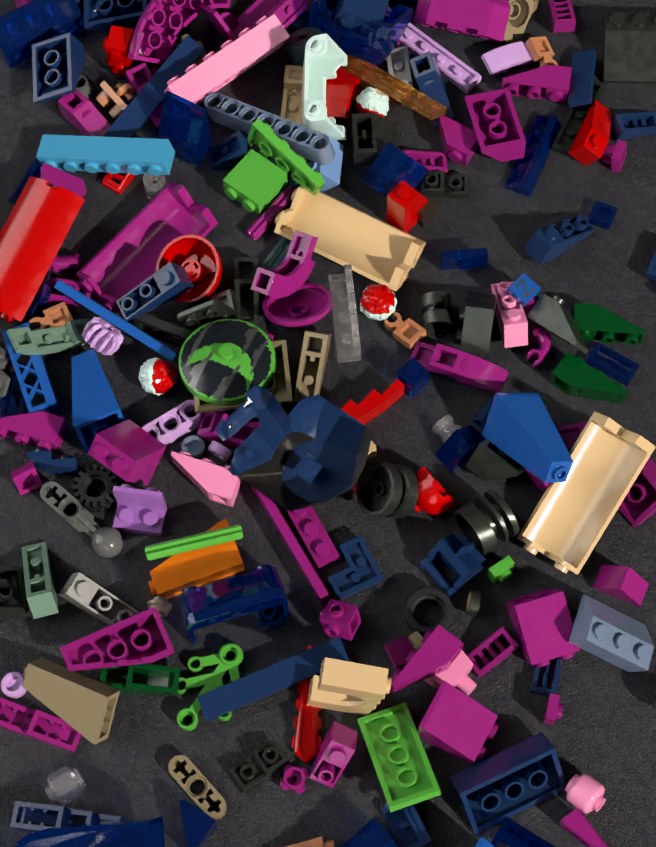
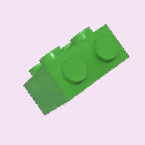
M251 149L223 179L224 192L230 199H236L242 203L247 211L255 212L260 216L288 185L287 172Z

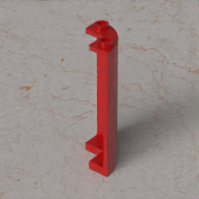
M29 177L0 232V319L10 324L13 321L22 322L85 201L84 198L59 185L58 187L53 186L47 180Z

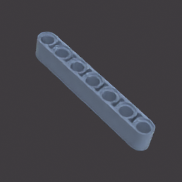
M214 92L208 94L204 99V105L211 120L236 131L241 130L248 135L252 124L259 118L263 123L265 122L270 125L273 132L279 138L284 139L289 144L290 149L303 158L322 165L331 163L335 158L333 146L326 134L221 93Z

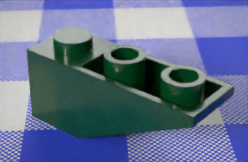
M574 303L572 316L585 342L590 340L601 341L606 344L621 342L631 346L642 344L645 330L600 305Z
M569 352L554 369L550 378L551 384L569 396L623 404L628 394V391L625 390L622 384L611 381L605 377L601 370L593 369L580 356L572 355Z

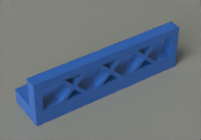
M28 322V323H25V324H22V325H19V326H17V327L11 328V329H15V328L29 327L30 330L33 331L32 328H31V326H30V324H29V322ZM7 330L3 331L2 335L29 413L46 411L48 409L54 415L61 413L42 355H30L31 359L27 366L19 364L17 360L21 354L14 353ZM28 373L38 377L33 387L24 382ZM35 393H38L45 397L46 403L33 407L31 401Z

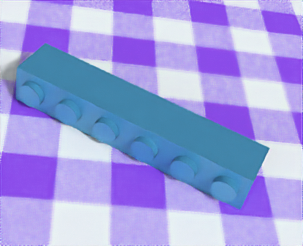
M43 134L36 158L41 165L46 163L57 169L69 172L87 171L90 173L108 172L110 174L129 173L132 175L150 174L160 176L170 175L175 150L169 139Z

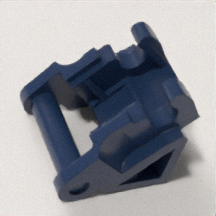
M463 533L458 537L452 534L442 538L428 553L427 557L418 564V567L421 570L424 569L450 599L463 589V585L483 569L486 559L475 548V543H471ZM435 560H438L441 564L445 562L454 572L456 582L453 587L432 564Z

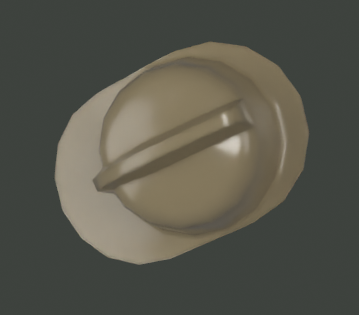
M508 0L511 9L503 39L505 42L515 43L521 39L534 10L533 0Z

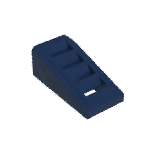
M655 111L615 114L611 120L610 128L614 140L622 141L656 134ZM645 120H648L650 127H647Z

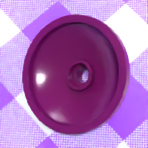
M305 282L297 291L287 297L274 298L266 296L262 305L263 313L269 321L283 327H303L324 318L333 306V298L331 292L326 287L316 283Z

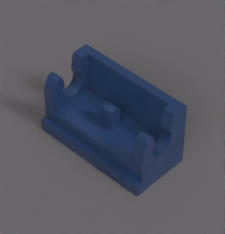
M387 803L383 805L384 807L380 810L399 847H427L431 845L432 840L414 805L394 812H390Z

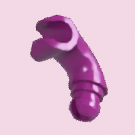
M537 327L533 330V336L537 338L540 348L538 350H530L526 361L536 360L532 365L535 369L541 366L551 349L550 332L544 331L542 327Z

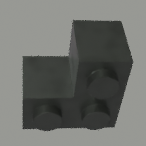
M467 291V299H462L459 316V320L464 321L463 329L458 328L456 340L457 343H461L460 351L489 354L495 295Z

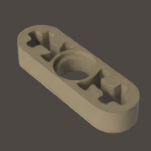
M184 755L173 757L169 762L168 770L174 780L209 819L218 820L222 818L227 811V804L224 798L188 757ZM178 762L180 764L187 763L185 769L190 777L185 784L182 783V781L186 780L182 772L175 773L177 769L175 764ZM196 780H201L205 784L204 791L198 795L193 794L190 791L191 784ZM210 791L213 792V794L209 795L210 799L214 803L221 802L218 813L216 811L210 813V805L204 799Z

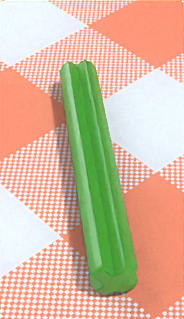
M237 524L148 545L145 547L147 560H154L242 539V527Z

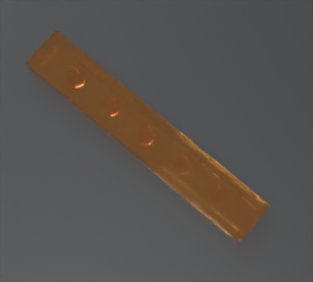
M349 50L344 51L347 55V66H340L342 69L429 120L445 115L446 106Z

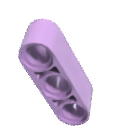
M188 400L146 424L142 429L168 446L197 429L203 413H197L194 417H187L188 413L195 412L194 400ZM170 424L177 425L172 430L166 429V427Z

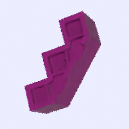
M418 0L413 23L430 29H444L460 35H473L489 41H503L511 8L508 0Z

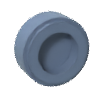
M197 435L187 436L181 443V451L191 454L193 458L200 459L205 454V443Z

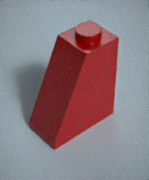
M402 180L387 195L386 223L407 233L434 207V204Z

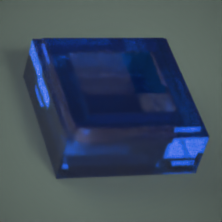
M596 200L588 222L609 230L618 208Z

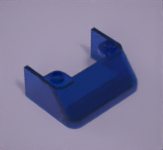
M270 564L258 566L255 571L198 588L197 586L184 588L178 596L192 645L197 644L194 633L196 629L281 604L284 617H289L287 597L277 568L271 567Z

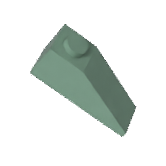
M46 541L21 547L26 598L33 618L36 619L59 613Z

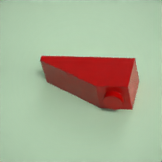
M597 100L592 102L568 153L584 166L602 157L610 136L612 112Z

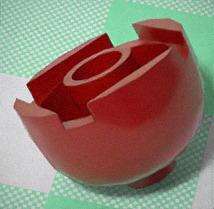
M423 466L415 473L419 484V494L414 508L419 513L423 510L429 515L443 514L457 503L442 484L432 477V474L426 467Z

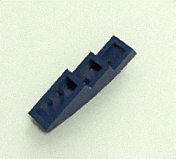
M15 801L10 827L67 838L119 845L124 818L122 816L98 814L93 811L69 809L65 806Z

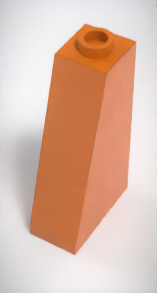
M227 519L221 520L206 532L229 527ZM234 540L172 555L150 571L152 580L148 581L152 595L158 594V597L169 599L242 572L245 569Z

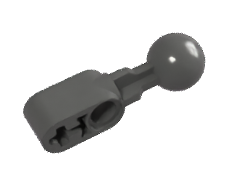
M50 481L41 487L40 496L45 505L78 532H85L91 537L92 548L97 555L103 558H112L120 553L123 547V537L116 528L98 525L94 521V515L57 482ZM48 493H56L61 500L60 504L54 497L51 496L49 498ZM76 506L77 512L74 515H65L67 507Z

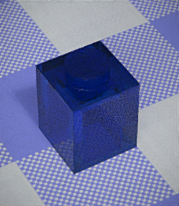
M413 357L396 371V380H400L405 385L404 392L413 399L429 385L430 372Z

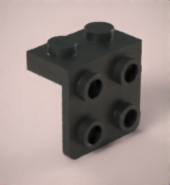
M228 289L189 305L190 309L176 315L178 321L196 330L212 321L238 318L239 312L235 293L233 290Z

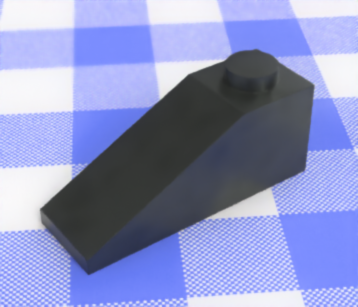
M542 293L527 317L546 331L587 354L589 351L571 312L563 306L565 302L554 294L550 298Z

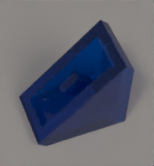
M472 425L457 429L435 453V456L450 472H453L471 458L478 445L485 439Z
M180 800L187 847H203L217 826V822L186 800Z

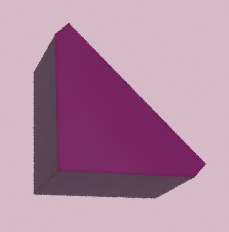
M601 565L593 589L640 607L649 583L630 567Z

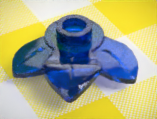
M47 272L27 310L29 315L34 314L39 304L44 305L50 299L52 291L48 285L51 277L50 272Z

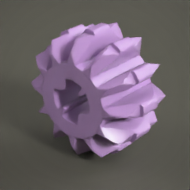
M93 317L86 324L82 333L85 342L103 355L112 356L120 348L124 339L120 330L115 325L101 317Z

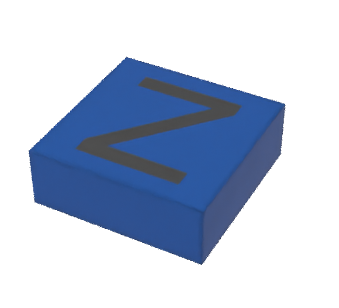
M524 273L507 288V292L523 306L527 305L541 291V287Z

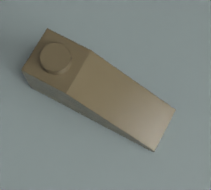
M313 330L305 331L293 402H300L306 397L320 395L331 333Z

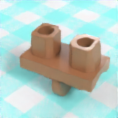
M103 81L100 84L103 90L98 94L96 100L104 108H107L114 101L116 104L108 112L116 120L128 106L125 100L132 102L134 99L132 96L134 88L129 83L124 85L118 83L116 85L118 89L116 92Z

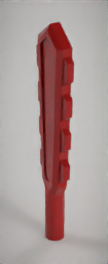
M308 645V646L306 647V650H309V649L314 648V647H316V646ZM312 678L298 683L297 691L300 693V698L296 700V710L299 713L294 718V728L297 731L292 737L291 746L294 749V754L305 764L318 755L321 747V737L318 735V731L321 729V718L318 717V712L321 711V708L307 706L310 680Z

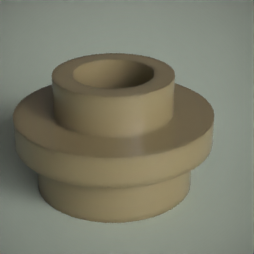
M156 596L152 600L147 601V607L149 609L156 607L160 617L168 616V612L172 610V605L164 597Z

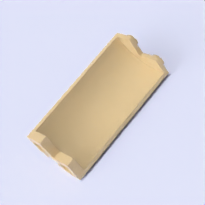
M302 186L293 191L291 207L279 212L275 219V233L289 240H292L295 230L318 237L314 252L379 284L386 285L393 291H397L406 281L408 272L411 268L415 267L426 244L425 241L323 192H319L314 196Z
M594 411L569 452L573 463L566 482L550 483L518 535L517 539L525 543L523 548L534 555L538 552L555 562V568L565 574L570 570L578 575L656 446L641 435L623 428L611 418Z

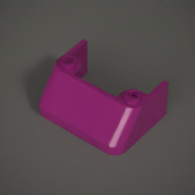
M256 0L237 19L229 12H221L219 14L216 10L203 3L199 7L215 29L227 41L231 39L234 42L240 38L238 34L247 27L250 30L257 26L256 22L265 15L269 18L275 14L286 29L306 10L308 0Z

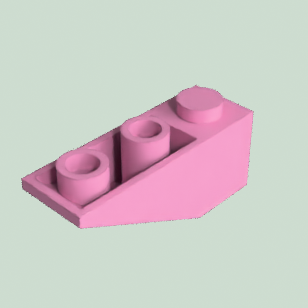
M514 281L491 284L492 294L495 295V311L504 348L528 345V321L523 306L507 292V288Z
M183 451L179 453L171 452L173 464L209 500L233 507L242 479L229 472L230 466H218L215 462L206 458L199 460Z

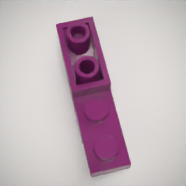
M417 341L409 360L411 366L453 377L456 382L495 393H501L509 373L507 370L484 359L438 343L434 346Z

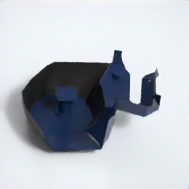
M254 385L245 393L247 399L226 420L222 419L214 430L224 441L225 439H230L253 417L259 419L261 426L235 449L234 458L228 470L232 475L238 476L287 511L299 510L322 503L351 490L364 468L373 434L371 429L319 394L306 397L298 402L288 415L268 388Z

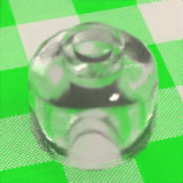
M65 765L48 775V786L44 789L51 802L57 800L59 804L66 805L83 794V787L86 784L77 767L72 768L69 765Z

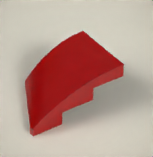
M339 67L336 71L337 78L326 80L327 117L349 119L350 101H356V97L359 95L360 79Z

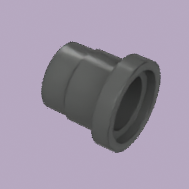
M80 75L76 89L89 100L93 95L92 86L88 83L85 76Z

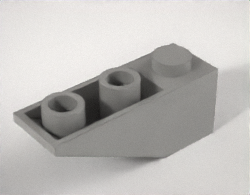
M80 572L71 574L59 593L61 597L79 609L110 626L140 613Z

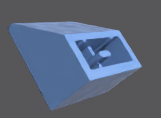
M331 137L329 139L335 152V158L331 163L322 165L304 158L306 164L312 170H316L322 175L325 184L321 191H326L340 184L344 145ZM290 172L289 186L296 189L301 185L293 180L292 173Z

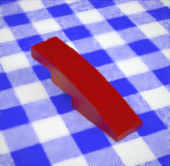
M397 379L382 395L373 389L358 405L350 399L341 410L365 425L403 396L405 385Z

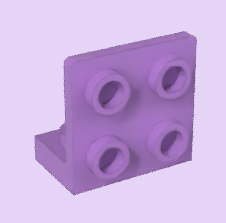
M128 484L113 486V494L117 501L113 527L119 531L162 536L168 510L163 493L158 489L150 487L142 490L135 489L134 486Z

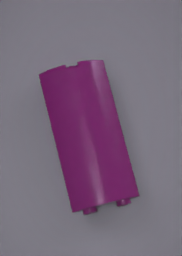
M170 181L76 273L81 280L79 284L87 293L92 292L103 302L106 309L124 317L116 301L156 272L157 260L164 247L173 239L183 235L193 234L205 237L218 222L207 206L193 201L184 185Z

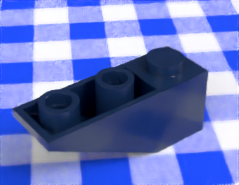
M428 51L410 59L415 79L434 126H439L441 114L452 120L456 119L438 62L432 53Z
M578 214L536 230L524 250L538 265L554 260L593 233L595 229L585 217Z
M169 262L118 299L116 303L125 320L130 321L177 299L194 287L183 266Z

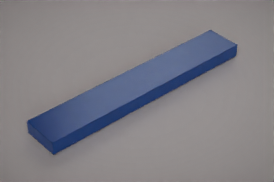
M57 281L54 288L172 362H178L179 354L63 281Z

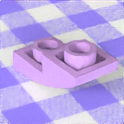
M524 41L496 48L481 56L490 75L506 73L511 67L526 65L532 61Z

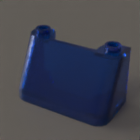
M312 0L307 28H318L322 31V34L327 33L344 53L374 65H380L388 59L410 23L413 9L400 4L396 5L391 9L390 16L385 15L381 28H372L369 31V35L366 36L334 22L339 0Z

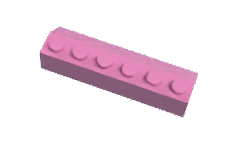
M275 14L269 18L266 15L256 22V27L251 30L247 27L238 34L240 38L234 42L231 39L220 46L222 50L216 54L214 51L210 52L203 58V63L198 66L196 63L192 64L185 70V75L180 78L176 75L167 82L168 86L164 93L176 119L202 102L208 94L218 91L281 48L290 36Z

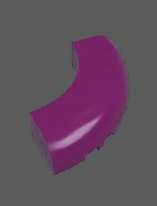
M151 0L136 25L127 58L164 64L172 54L178 40L177 34L181 28L186 27L198 16V13L202 12L199 7L201 3L212 9L230 8L231 0Z

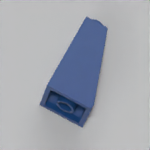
M94 349L71 357L72 420L86 456L89 455L88 451L97 433L125 421Z
M495 393L482 435L544 483L566 482L573 460L539 394Z

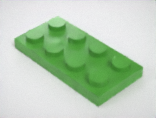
M406 702L357 719L390 812L441 795L440 788Z

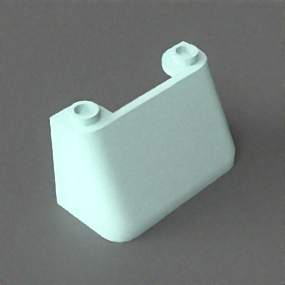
M326 33L312 36L305 46L302 73L301 125L326 134L336 141L346 140V128L337 125L334 117H327L326 80L337 78V69L340 66H347V55Z

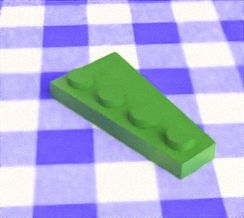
M258 118L251 126L247 137V144L250 147L255 144L261 149L260 154L266 159L269 157L273 158L279 168L285 172L290 171L294 181L316 196L325 184L322 175L318 171L312 170L301 155L292 151L289 144L273 132L270 125L265 122L263 123Z

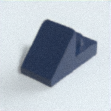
M238 130L210 150L211 169H233L245 157V153L248 152L246 132Z

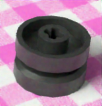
M372 462L368 464L359 476L356 489L358 504L363 512L370 516L402 519L409 515L416 505L419 494L417 476L411 468L406 465L386 462Z

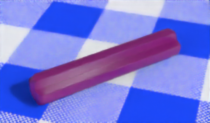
M286 187L247 230L249 238L254 241L257 240L276 219L278 213L282 212L291 203V196L294 191L292 187Z

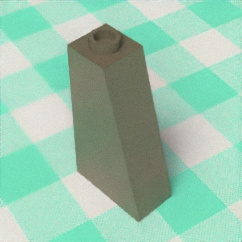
M42 657L28 663L23 673L25 677L23 688L91 743L96 745L108 738L120 690L78 672H69L68 668Z

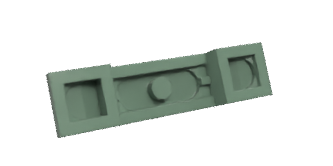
M89 319L68 321L65 326L33 331L29 327L8 329L7 335L16 353L24 355L52 354L88 344L85 342L82 333Z

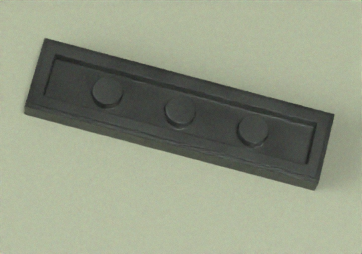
M594 80L592 102L594 100L599 102L606 84ZM591 104L571 107L552 145V151L572 158L568 153Z

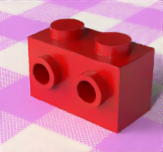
M112 25L108 37H105L103 42V50L107 54L106 63L109 64L111 73L118 76H124L125 71L134 68L137 60L127 58L134 30L131 28Z

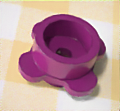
M286 765L284 767V779L280 782V787L285 791L291 789L295 790L297 794L303 793L305 791V779L309 776L308 770L306 768L300 769L292 765ZM296 777L297 781H292V778Z

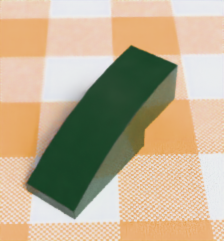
M150 664L102 668L100 682L120 690V693L177 694L180 668Z

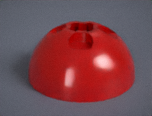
M193 234L177 237L164 247L158 257L156 272L169 262H173L185 268L194 287L173 301L187 304L202 301L209 297L220 283L222 276L221 257L214 245L204 237Z

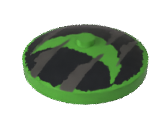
M238 319L216 320L199 327L186 339L179 354L180 375L186 388L200 400L215 405L227 406L243 403L247 399L245 393L254 385L264 388L269 385L276 368L275 350L267 334L254 324Z

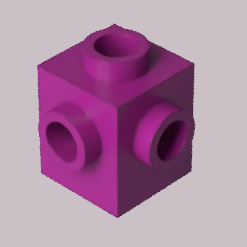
M330 599L327 606L322 608L319 621L321 622L323 632L328 636L352 641L361 623L358 606L346 601Z

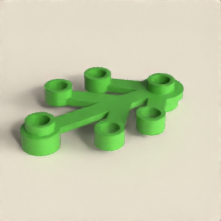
M228 643L220 648L218 654L191 657L188 660V668L192 673H199L206 666L219 665L213 673L187 679L180 677L179 683H186V687L183 690L178 689V694L182 695L187 693L189 689L204 686L199 695L221 687L223 686L222 678L228 670L231 682L240 679L238 666L243 661L242 649L236 644ZM234 653L236 655L235 659L227 660V654ZM199 661L200 666L194 669L191 667L192 662ZM197 698L190 708L181 710L177 715L178 725L185 731H191L198 725L197 716L202 709ZM232 712L228 713L225 717L220 716L218 719L228 721L232 716ZM186 717L193 718V722L190 725L184 724Z

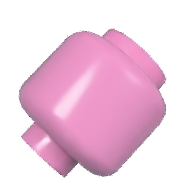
M586 773L580 776L576 774L565 788L567 801L584 814H588L592 810L598 812L606 801L603 797L604 786Z

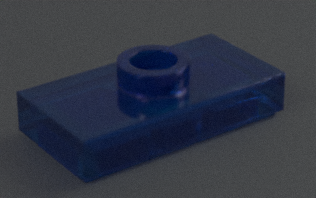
M487 248L443 251L440 255V269L468 270L471 267L487 266L488 250Z

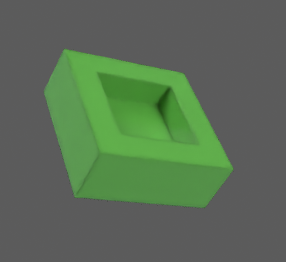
M508 555L490 567L487 577L492 584L498 580L503 582L513 574L515 562Z

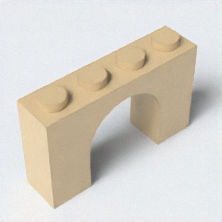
M325 657L321 663L320 675H314L310 680L307 706L367 716L373 709H376V705L380 704L381 699L385 698L386 693L389 694L392 678L388 677L389 669Z

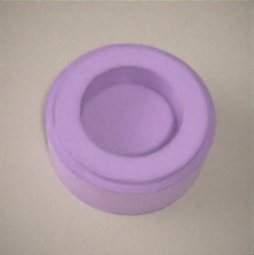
M212 441L208 447L210 453L223 461H229L233 454L228 448L216 441Z
M19 672L7 673L1 680L2 692L11 699L22 697L27 691L23 688L25 677Z

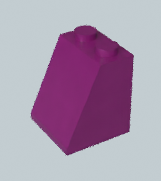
M128 419L97 433L88 454L123 480L147 486L167 446Z
M551 587L505 601L513 628L528 664L535 665V667H543L550 664L549 660L558 657L559 660L574 657V652L580 651L579 647L569 643L573 623L564 591Z
M443 680L419 725L418 735L423 741L473 766L476 760L482 761L488 749L484 747V744L488 737L493 739L499 727L495 723L498 715Z

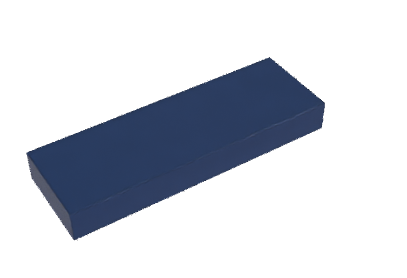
M594 49L573 53L568 96L570 108L592 104L596 52Z

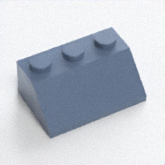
M582 595L569 643L629 673L648 671L654 644L646 625L587 595Z

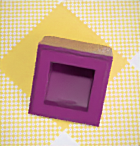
M407 636L384 644V650L395 670L407 665L406 658L413 650Z

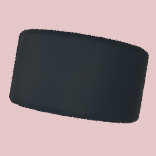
M309 27L297 30L289 35L290 37L285 41V48L292 64L303 66L307 41L312 36L322 34V31L318 28Z

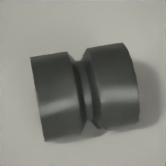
M432 291L424 294L421 297V308L424 313L422 315L423 328L426 332L442 334L452 330L454 324L453 313L451 312V295L445 291Z

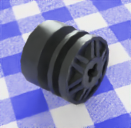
M493 489L484 492V497L478 496L476 498L477 507L472 503H467L454 513L461 532L471 543H475V548L483 556L497 547V538L502 542H506L509 536H515L519 533L518 522L505 500Z

